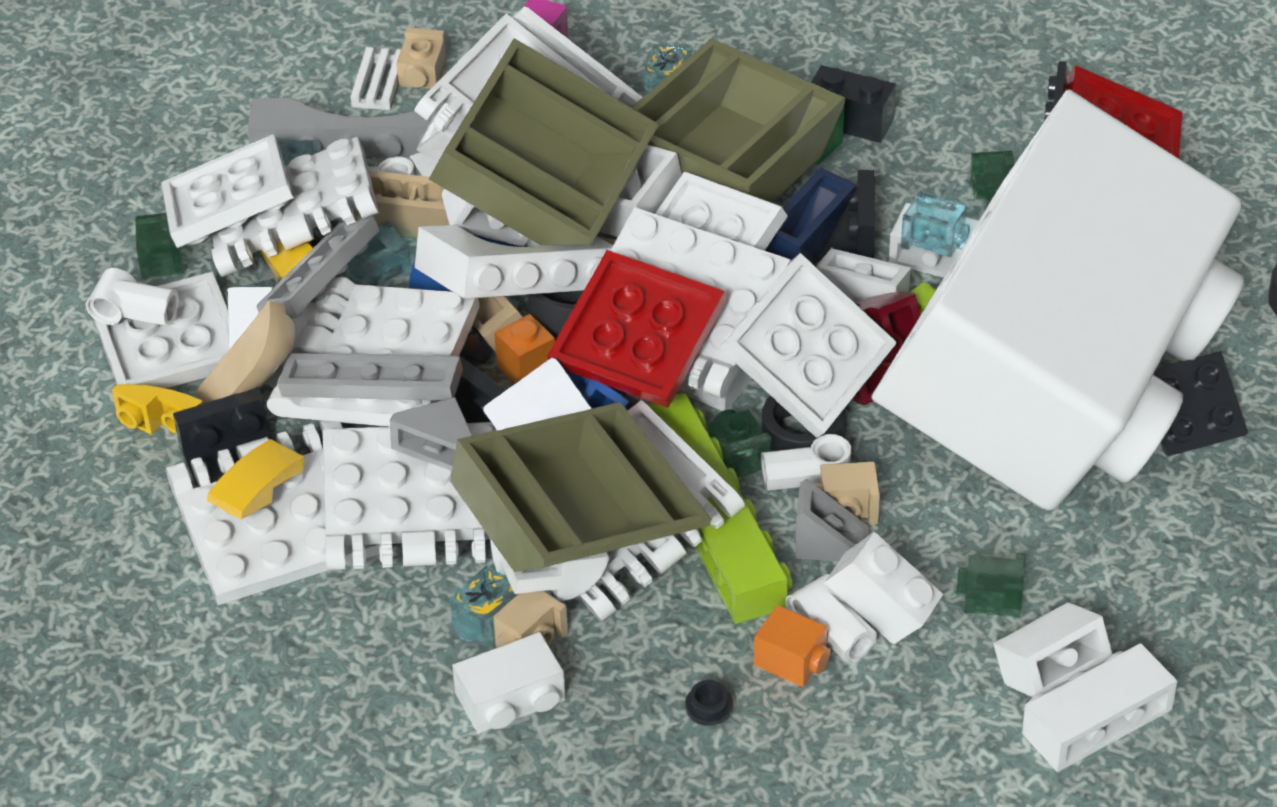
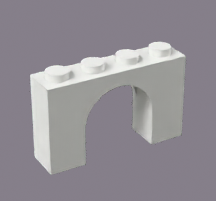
M457 225L418 227L415 268L464 299L581 291L587 286L606 250L611 251L613 245L596 236L591 245H539L529 239L526 247H513L482 240Z

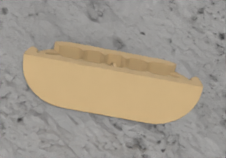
M369 171L379 213L372 215L380 230L377 234L418 238V227L449 225L441 195L444 188L429 180L430 177ZM358 210L354 211L356 219L362 218ZM341 217L337 218L339 222L343 221Z
M273 301L267 302L196 390L197 399L202 400L204 404L256 387L260 390L287 358L295 340V321L286 315L283 305Z

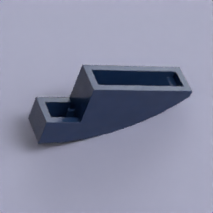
M820 167L782 207L788 217L765 251L790 259L791 261L801 253L814 265L847 208L857 184Z

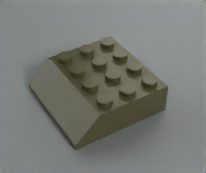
M513 38L442 153L429 180L539 245H591L659 124Z
M711 38L631 108L659 124L648 145L676 152L682 174L685 171L772 203L821 157L844 107L845 97Z
M621 402L457 439L450 482L514 572L545 568L710 526L711 517Z

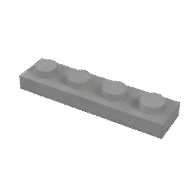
M374 216L364 219L358 218L355 223L348 226L345 221L339 222L332 229V232L328 233L256 305L258 312L263 309L268 301H273L283 305L286 315L292 320L301 316L306 311L305 306L313 298L323 294L327 290L326 285L335 276L347 270V263L354 256L368 248L367 243L380 231Z
M289 353L278 382V387L282 397L446 400L454 398L463 367L460 356Z

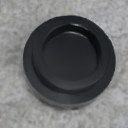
M704 680L695 684L687 694L685 710L688 717L695 723L704 726H714L725 722L731 716L733 698L726 687L720 682Z

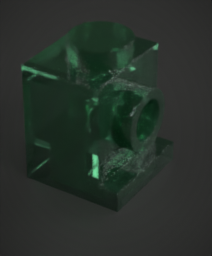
M1012 150L971 153L969 184L970 187H973L974 199H981L984 212L1000 185L1015 165Z
M167 213L135 216L136 251L142 279L184 274L181 259L182 248L176 247L170 235Z
M727 409L717 414L713 421L708 422L709 437H716L722 450L723 462L726 468L732 467L737 478L762 471L761 452L771 451V437L768 433H763L749 409L739 413L732 409ZM750 451H751L752 454H753V455H750V456H747V457L738 459V455H741V454H744V453H747V452H750Z
M1016 552V559L969 555L968 567L959 566L956 594L965 595L964 612L1020 617L1026 553Z

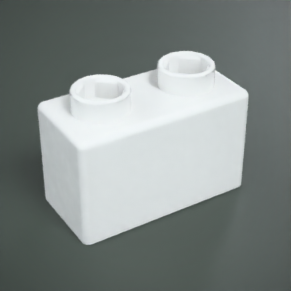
M1066 90L1000 185L872 394V400L1036 506L1047 511L1056 509L1093 465L1121 483L1130 482L1159 446L1183 402V394L1153 375L1165 351L1180 361L1194 360L1220 328L1243 288L1244 277L1215 258L1241 210L1240 199L1226 188L1072 90Z

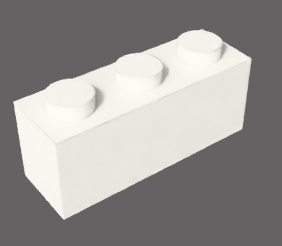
M1140 643L1125 652L1118 651L1112 654L1104 663L1087 672L1076 673L1067 683L1048 693L1041 692L1035 695L1025 704L1022 734L1056 772H1059L1173 709L1177 680Z

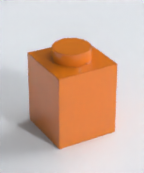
M531 314L526 315L494 332L497 368L513 384H516L548 361L547 355L555 343V338Z
M779 605L775 607L754 636V665L801 687L805 686L813 673L819 675L823 672L830 657L831 650L827 647V626Z

